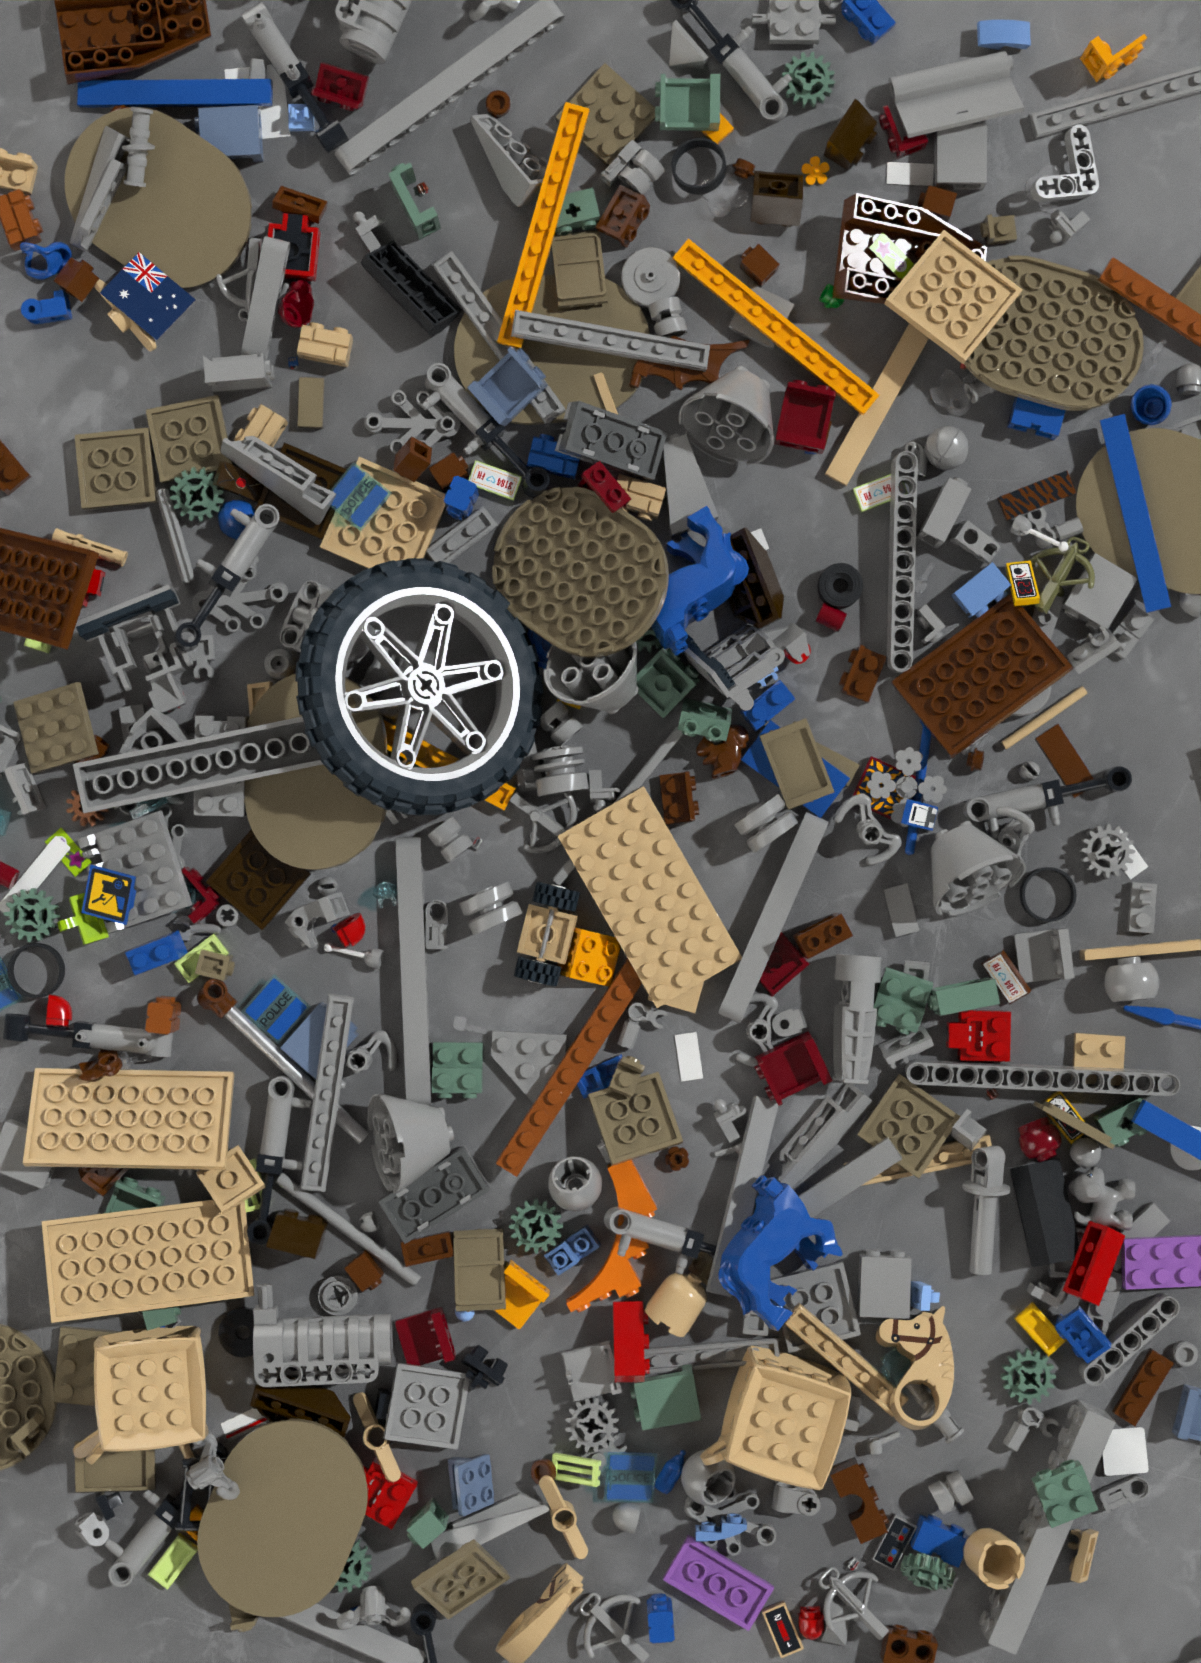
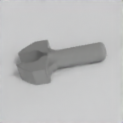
M183 915L174 921L176 924L184 923L187 927H190L184 933L180 932L182 940L190 941L194 933H221L220 924H194L187 915Z

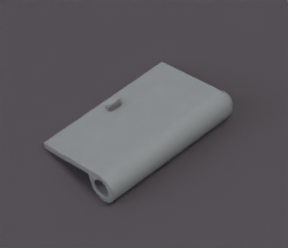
M1006 51L889 77L890 95L907 137H915L1023 112L1024 105L1010 78V70H1013L1012 56L1007 55Z

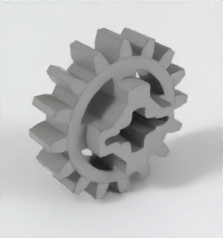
M1105 824L1104 830L1100 825L1095 826L1096 833L1088 831L1087 834L1090 838L1082 839L1081 842L1086 846L1079 849V852L1085 853V857L1081 859V862L1089 863L1086 869H1095V876H1099L1103 872L1104 878H1109L1111 872L1114 876H1119V869L1127 871L1128 868L1125 863H1133V860L1129 858V854L1135 853V850L1129 849V845L1133 844L1134 841L1126 840L1129 833L1123 832L1120 834V826H1115L1111 830L1110 824ZM1107 834L1116 837L1119 842L1111 841ZM1096 840L1097 845L1095 850L1092 851L1093 843ZM1106 847H1116L1109 852V855H1098ZM1123 851L1122 858L1118 861V856ZM1096 860H1102V861H1104L1105 865H1106L1108 868H1105V867L1100 866V865L1097 864L1095 861H1096Z
M596 1397L594 1402H591L590 1398L585 1399V1404L577 1401L578 1409L576 1410L571 1407L569 1412L573 1416L566 1417L565 1419L566 1422L571 1423V1426L565 1429L566 1432H572L573 1434L569 1441L576 1439L578 1441L576 1448L578 1449L581 1445H584L585 1452L587 1453L590 1447L594 1448L595 1453L599 1452L600 1445L605 1449L608 1448L607 1440L614 1442L616 1439L612 1432L616 1433L619 1431V1428L614 1426V1423L618 1422L619 1418L612 1417L615 1408L608 1410V1401L599 1404V1397ZM591 1408L587 1416H578L584 1409ZM600 1410L606 1415L608 1422L603 1421L599 1415ZM591 1418L595 1419V1424L600 1426L595 1427L593 1431L589 1430L590 1426L585 1423L589 1422ZM576 1427L582 1429L585 1434L584 1438L579 1435ZM598 1433H607L602 1439L594 1441L595 1435Z

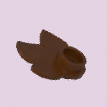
M100 1049L97 1060L79 1063L82 1071L79 1079L90 1081L101 1076L110 1077L116 1075L123 1065L121 1059L118 1058V1052Z

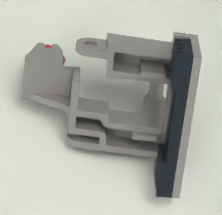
M169 584L81 619L76 623L79 636L87 642L99 638L113 675L120 677L126 691L132 690L126 672L137 668L128 645L132 644L131 641L155 632L161 647L156 652L163 670L145 676L153 689V691L148 692L153 707L161 713H169L170 710L177 707L180 708L186 702L183 689L175 679V675L186 671L178 653L180 649L174 642L179 626L172 608L181 605L176 591ZM146 617H149L151 622L129 632L123 628ZM181 650L182 657L187 666L193 665L190 653Z
M791 622L788 626L761 631L750 624L745 625L705 653L700 650L694 639L688 635V638L685 640L688 648L682 654L688 663L727 698H732L742 710L748 711L753 707L754 700L747 688L774 672L773 669L780 665L785 657L795 664L805 662L810 656L811 648L807 643L806 633ZM765 647H766L767 649H769V650H767L766 652H764L762 655H759V654L757 653V652L761 651L762 649H764Z

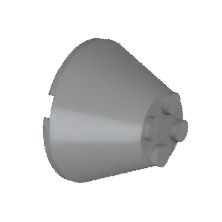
M738 366L735 370L729 371L688 398L680 409L679 424H683L688 440L696 448L716 460L733 465L736 461L747 462V465L760 463L770 455L774 445L769 394L770 384L766 380L750 373L745 367Z
M636 642L617 653L593 658L571 655L552 645L546 656L548 662L546 669H544L545 683L551 693L563 702L614 714L638 693Z
M965 821L950 831L948 829L942 830L935 835L936 841L931 847L933 906L939 915H942V912H947L949 917L979 909L1001 897L999 892L1006 886L1010 885L1011 888L1015 886L1024 875L1026 864L1020 856L973 826L970 821Z
M381 1093L371 1096L368 1104L367 1123L368 1131L373 1130L375 1144L370 1145L374 1163L385 1188L388 1191H393V1194L399 1193L443 1158L450 1155L449 1141L454 1139L451 1126L446 1124L445 1111L442 1106L433 1107Z

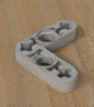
M1080 124L1074 125L1064 136L1071 174L1044 176L1036 180L1030 187V194L1035 201L1051 202L1087 198L1098 190L1099 180L1090 133L1085 126ZM1074 134L1078 137L1080 136L1081 140L1079 141L1078 138H1074ZM1078 155L1086 159V167L1078 164ZM1061 181L1068 184L1069 193L1062 192L1060 189ZM1083 182L1089 184L1090 188L1088 189L1087 186H1083ZM1041 186L1043 189H1046L1052 186V189L1044 193V191L1040 190L1039 187Z

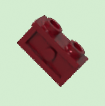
M322 62L320 63L316 85L312 89L311 95L317 96V100L320 102L331 104V101L339 103L342 109L354 111L363 106L370 77Z

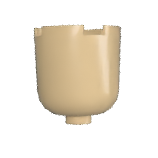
M675 1272L669 1275L648 1301L645 1312L657 1325L663 1322L669 1326V1333L678 1337H684L707 1302L705 1289L700 1284L702 1282L701 1279L692 1273L688 1275L683 1273L681 1275Z
M981 1528L973 1532L966 1540L963 1548L965 1562L988 1587L996 1590L1006 1589L1009 1587L1008 1584L1021 1577L1025 1568V1557L1021 1553L1019 1546L1001 1532L991 1528Z

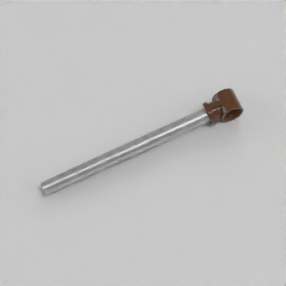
M218 979L208 980L197 994L199 1005L204 1009L211 1010L220 1019L225 1016L313 1100L315 1081L235 1006L238 1001L228 993L224 982ZM208 991H213L217 998H212ZM338 1104L336 1123L360 1144L369 1133Z

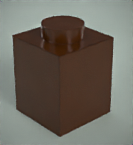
M929 185L925 193H920L917 207L928 210L948 223L957 193Z
M759 243L754 249L750 246L741 255L743 260L741 261L740 268L760 288L778 271L780 264Z
M70 257L53 281L68 294L83 302L99 278L92 273L94 268L83 259L78 262Z
M411 436L395 455L393 471L415 482L431 464L432 448Z
M454 452L429 468L430 473L444 493L450 489L449 486L454 476L464 479L469 477L466 471L469 466L462 456L457 458Z
M366 1250L344 1268L362 1292L367 1288L372 1291L382 1283L380 1278L384 1272Z

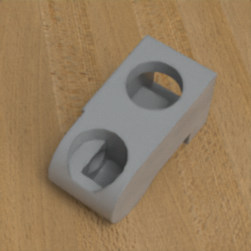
M968 520L961 522L949 539L956 546L959 545L986 564L991 563L1001 548L997 542Z

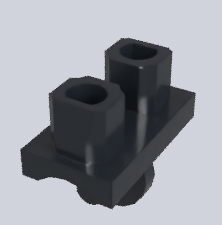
M477 1345L461 1360V1363L477 1373L475 1374L468 1370L465 1374V1377L472 1381L469 1386L472 1390L477 1385L484 1389L487 1388L489 1383L482 1379V1377L496 1386L501 1385L505 1379L503 1375L508 1366L506 1362L499 1358H495L490 1367L482 1363L488 1351L480 1345Z

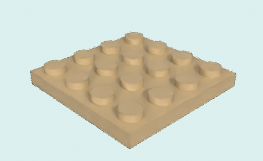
M943 230L889 295L884 304L964 364L1023 289Z
M359 457L355 467L363 472L365 476L339 509H336L320 548L367 569L392 560L424 558L445 511L446 505L443 500L446 494L417 481L413 482L394 471ZM366 479L368 480L365 484H368V482H370L368 486H370L373 483L370 489L363 484ZM379 485L388 495L364 525L359 527L349 518L375 486ZM360 486H364V487L361 488V491H362V492H365V491H366V488H367V493L362 494L363 497H361V496L357 493V494L354 496L356 499L359 500V502H357L355 499L352 498V496L355 494L356 491H358V492L360 493V491H359ZM351 499L356 502L354 508L348 506V501ZM353 501L349 502L351 506L355 505ZM342 508L344 510H346V508H350V514L347 515L344 511H342Z

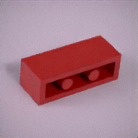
M1089 1221L1062 1291L1099 1306L1125 1235L1110 1227Z
M643 1301L613 1302L615 1382H645V1374H650L649 1358L644 1359V1349H649V1334H644V1325H648V1315L645 1309H643Z

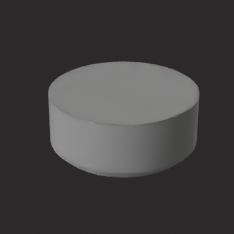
M1179 1341L1172 1348L1173 1360L1182 1367H1190L1198 1359V1350L1189 1341Z

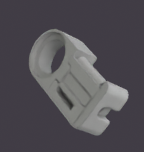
M634 140L630 141L614 161L601 173V180L611 187L619 179L618 175L627 165L633 163L632 159L643 148Z
M433 900L426 907L425 946L427 949H447L449 946L445 945L447 943V925L445 923H449V909L442 900ZM441 904L443 906L444 914L442 917L434 918L430 914L432 905Z
M1133 1474L1099 1489L1097 1495L1105 1511L1111 1513L1110 1509L1118 1508L1128 1503V1501L1132 1504L1145 1498L1149 1493V1484L1141 1475ZM1139 1480L1143 1483V1489L1140 1493L1131 1492L1130 1486L1132 1482Z

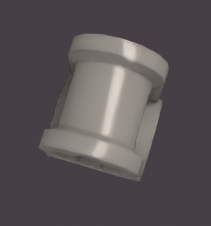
M777 1481L774 1486L771 1508L782 1513L813 1516L820 1509L819 1494L813 1489ZM808 1498H812L813 1500L810 1502V1505L805 1504V1501H807Z

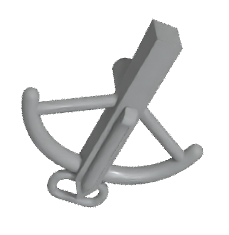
M258 238L249 239L248 267L246 270L225 279L220 274L216 275L218 286L225 297L234 304L245 307L240 309L238 317L242 322H247V319L242 317V313L247 312V315L249 314L261 254L262 239ZM247 275L246 298L244 300L233 295L225 284ZM287 283L282 287L280 299L288 291L289 285Z
M517 791L510 799V802L530 815V819L533 821L530 846L524 845L523 849L525 851L545 853L561 845L557 837L556 840L548 845L535 847L537 824L539 822L556 836L575 825L577 808L569 791L564 793L566 799L541 809ZM569 803L570 817L565 828L545 813Z
M829 1567L818 1581L821 1588H830L823 1607L824 1619L829 1631L833 1632L835 1630L833 1624L853 1619L855 1622L862 1621L874 1636L881 1640L889 1630L867 1608L872 1581L878 1582L879 1578L869 1572L855 1571L838 1579L840 1576L839 1571L835 1567ZM830 1571H834L836 1576L828 1577L830 1582L825 1586L822 1580ZM856 1578L867 1579L863 1603L845 1586L850 1580ZM835 1595L853 1611L852 1614L831 1619L830 1607Z
M594 1592L585 1598L579 1606V1611L584 1616H589L592 1613L585 1625L583 1636L585 1650L589 1658L594 1657L593 1650L620 1641L642 1663L650 1656L628 1634L634 1604H641L639 1598L631 1595H617L601 1603L600 1596ZM595 1596L597 1602L595 1604L589 1603L590 1610L585 1612L583 1606L591 1597ZM618 1602H629L624 1629L605 1612L608 1607ZM598 1619L616 1637L591 1645V1630Z

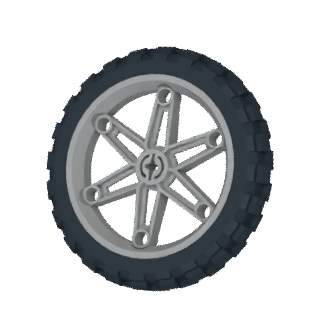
M425 558L392 560L363 570L346 580L332 592L312 617L313 620L305 631L301 642L299 662L296 664L295 681L298 684V696H296L299 715L303 717L306 727L305 733L311 746L316 748L322 758L321 762L332 775L335 774L343 782V786L355 795L371 801V804L386 810L417 816L455 812L485 800L497 792L505 782L513 777L519 770L523 759L528 756L534 744V735L537 727L540 726L543 711L541 707V695L544 694L543 676L540 675L538 668L540 660L535 644H531L527 635V627L508 611L507 608L510 602L498 590L494 591L486 585L485 580L472 572L467 573L458 569L456 565L443 561L434 562L428 561ZM402 607L430 608L415 653L388 630L377 617L385 612ZM438 610L444 614V621L438 618ZM453 618L464 624L477 637L490 661L445 666ZM368 624L373 626V628L375 629L374 636L368 633ZM437 630L439 631L432 666L423 663L433 631ZM360 637L392 679L346 692L345 675L348 658L354 643ZM382 640L410 665L403 673L380 645ZM488 666L493 669V677H490L487 673ZM476 672V679L445 688L442 676ZM495 682L496 701L490 725L483 736L452 694ZM399 686L401 698L367 702L366 695ZM349 696L355 700V708L349 706L347 700ZM441 701L464 729L461 733L434 709ZM399 707L390 758L377 750L365 738L355 723L352 713ZM413 708L420 710L421 713L410 745L404 742L410 709ZM429 721L436 725L467 754L460 760L443 767H413ZM470 737L475 740V748L469 745ZM400 753H403L407 758L405 765L399 760Z

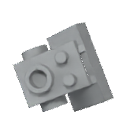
M338 892L295 909L285 923L289 926V932L295 938L302 940L300 942L302 947L307 945L311 948L319 945L313 930L317 918L324 917L328 923L350 915L342 893Z

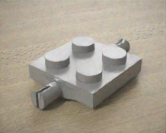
M769 0L767 14L752 13V25L767 24L769 44H818L821 25H836V14H821L819 0Z

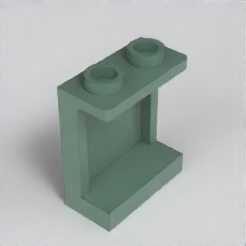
M661 74L660 82H655V97H660V106H655V122H660V130L719 131L720 74H710V79L666 78V74Z
M401 163L391 170L392 172L388 173L392 188L419 240L441 229L438 215L434 207L422 213L417 209L406 187L416 182L411 163L406 165Z
M120 1178L114 1185L115 1189L104 1213L163 1206L166 1197L160 1195L161 1191L148 1186L146 1189L139 1186V1182L133 1178Z
M692 1364L682 1365L681 1372L647 1377L645 1382L629 1384L631 1398H636L638 1404L637 1407H634L636 1422H641L642 1430L701 1420Z

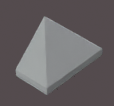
M675 20L672 23L669 66L704 69L708 64V56L678 21Z
M835 1595L830 1607L831 1619L851 1614L852 1610ZM824 1619L821 1641L846 1646L850 1620L833 1624L835 1630L831 1632Z

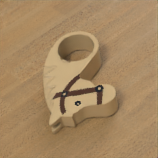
M944 1306L934 1314L922 1311L912 1320L887 1319L876 1331V1340L881 1346L896 1347L900 1354L911 1361L910 1367L893 1390L890 1398V1408L894 1418L908 1429L920 1430L933 1424L943 1413L952 1394L954 1360L951 1341L943 1324ZM924 1384L931 1390L935 1408L930 1419L918 1421L904 1413L899 1400L904 1386Z
M565 1563L555 1573L551 1583L540 1599L523 1611L508 1627L498 1642L495 1651L509 1663H524L551 1632V1629L555 1627V1624L558 1623L571 1603L584 1590L581 1583L583 1576Z

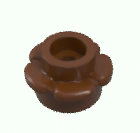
M737 158L736 163L732 164L736 176L746 180L748 176H754V164L741 158Z
M977 748L974 749V752L969 751L967 757V766L971 767L972 772L974 770L981 771L985 752L979 751Z
M674 1146L668 1150L669 1153L665 1155V1162L670 1166V1169L679 1171L681 1168L688 1166L689 1154L685 1148ZM676 1156L680 1157L679 1161L675 1160Z

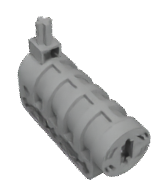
M339 0L335 10L342 34L339 42L349 52L366 61L384 64L412 0Z
M263 1283L257 1285L258 1305H255L253 1310L254 1377L258 1385L262 1387L368 1383L376 1379L380 1365H392L393 1328L391 1314L279 1318L278 1304H273L272 1284ZM336 1373L349 1374L346 1377H339ZM263 1375L270 1377L269 1380H265ZM286 1375H299L296 1379H288Z

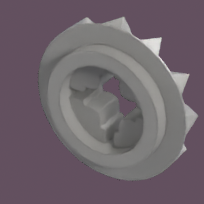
M342 1275L331 1276L319 1288V1303L331 1315L340 1316L347 1314L357 1303V1287L351 1279ZM335 1287L336 1289L338 1288L339 1292L348 1291L342 1297V1304L337 1298L329 1299L335 1293Z

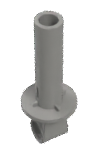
M997 1145L977 1148L973 1151L971 1157V1180L963 1182L962 1185L963 1190L974 1195L969 1271L977 1275H989L992 1273L997 1198L1010 1193V1186L1003 1183L1005 1153Z

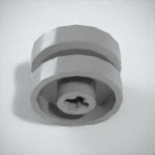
M779 794L767 802H761L745 813L746 816L734 824L740 835H746L756 829L757 833L747 840V845L753 853L798 823L791 812H786L778 818L775 817V814L785 807V803Z
M509 881L496 887L486 888L473 894L472 898L459 903L464 915L469 916L476 912L481 914V916L470 920L468 924L473 935L522 914V910L516 901L502 906L501 901L513 895Z

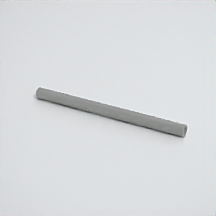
M284 1173L280 1175L275 1182L413 1287L417 1284L421 1276L415 1271L406 1267L403 1262L307 1190H301L300 1185Z

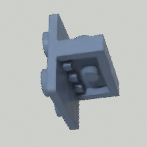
M483 1454L475 1458L453 1457L448 1459L452 1507L458 1510L459 1516H466L494 1504L489 1454Z

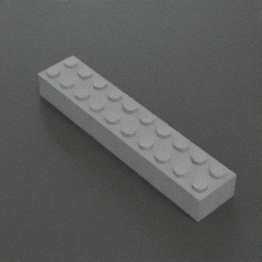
M297 717L75 763L73 768L83 813L318 766L323 764L321 762L322 758L316 748L310 744L305 733L306 727L303 717Z
M1078 1399L1076 1405L1073 1404L1069 1409V1421L1066 1428L1063 1427L1059 1433V1444L1056 1451L1053 1450L1049 1456L1048 1469H1056L1060 1467L1062 1462L1067 1460H1078L1082 1464L1090 1484L1116 1422L1106 1411ZM1038 1495L1033 1496L1030 1500L1028 1507L1030 1512L1027 1519L1022 1520L1019 1526L1020 1535L1017 1542H1015L1025 1557L1023 1573L1019 1579L1016 1578L1012 1583L1008 1584V1588L992 1589L989 1597V1602L991 1603L988 1610L983 1611L979 1620L980 1628L987 1642L1014 1655L1018 1652L1074 1521L1071 1520L1051 1528Z

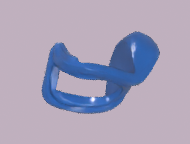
M28 242L20 244V249L23 253H26V273L34 279L43 280L58 274L70 257L72 258L69 246L62 242H54L45 248ZM33 252L41 254L46 259L47 269L38 270L31 268Z

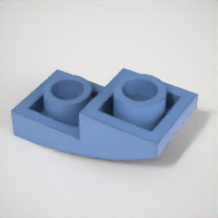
M1018 20L979 21L977 23L978 47L1000 50L1002 47L1008 46L1026 50L1031 46L1030 22Z
M585 1225L548 1251L544 1257L559 1276L576 1265L582 1258L598 1249L601 1243L589 1226Z
M730 1513L727 1514V1517L721 1516L720 1526H716V1523L702 1522L701 1525L695 1524V1540L704 1542L716 1541L740 1534L747 1530L746 1518H742L740 1514Z

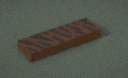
M1066 470L1002 495L997 499L1005 520L1008 521L1018 515L1026 514L1076 494V491Z

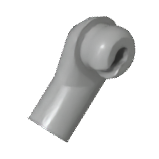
M908 442L905 446V451H911L916 455L918 460V477H926L928 458L925 449L918 442Z

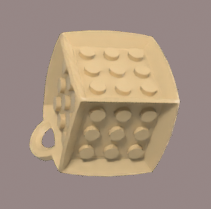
M198 1326L158 1327L148 1331L147 1328L99 1336L94 1341V1395L100 1440L86 1458L89 1464L92 1465L106 1451L160 1449L201 1441L207 1437L209 1431L206 1424L205 1368L200 1337L201 1329Z
M749 1346L742 1359L747 1361L746 1365L739 1367L730 1393L721 1436L716 1443L712 1444L700 1455V1458L704 1465H711L725 1460L744 1470L778 1482L820 1491L823 1489L830 1474L843 1436L851 1400L850 1383L841 1373L818 1363L784 1352H780V1356L777 1357L772 1349Z

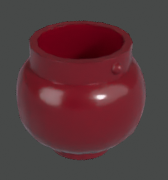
M1048 1117L1037 1119L1018 1128L1020 1134L1019 1146L1026 1157L1030 1159L1037 1158L1038 1162H1042L1057 1155L1055 1150L1061 1145V1135L1057 1127L1050 1124Z

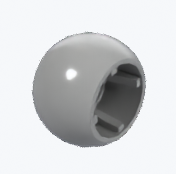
M1140 957L1118 959L1117 966H1110L1107 969L1104 986L1107 995L1113 1002L1153 999L1158 993L1159 977L1155 967L1151 963H1141Z
M578 1156L567 1157L559 1161L550 1172L548 1189L552 1199L561 1208L569 1211H581L589 1208L597 1201L602 1190V1178L598 1168L588 1159Z
M700 1450L691 1455L683 1466L681 1473L683 1489L689 1498L698 1504L716 1505L724 1501L732 1492L735 1485V1470L733 1465L725 1460L711 1465H704L700 1455L705 1450Z

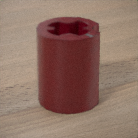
M823 603L815 622L839 632L847 613Z
M0 861V885L11 889L16 883L20 871Z

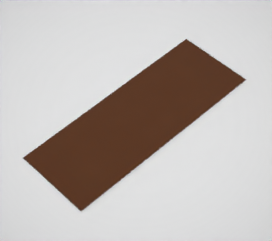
M1059 724L1036 738L1066 785L1094 779ZM1083 792L1075 793L1072 795L1074 798H1076Z

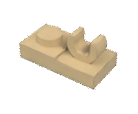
M1079 1529L1071 1530V1534L1076 1535L1079 1539L1078 1544L1074 1542L1068 1543L1070 1549H1078V1553L1071 1560L1069 1571L1072 1572L1071 1581L1082 1583L1088 1580L1098 1531L1093 1529L1085 1531Z

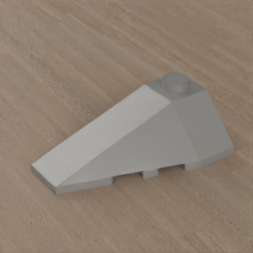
M490 114L471 116L470 121L502 189L510 197L511 202L517 207L535 204L538 200L548 161L543 157L539 160L530 153L531 147L526 143L521 144L511 137L512 132Z
M151 707L133 724L119 754L190 740L191 737L175 720Z

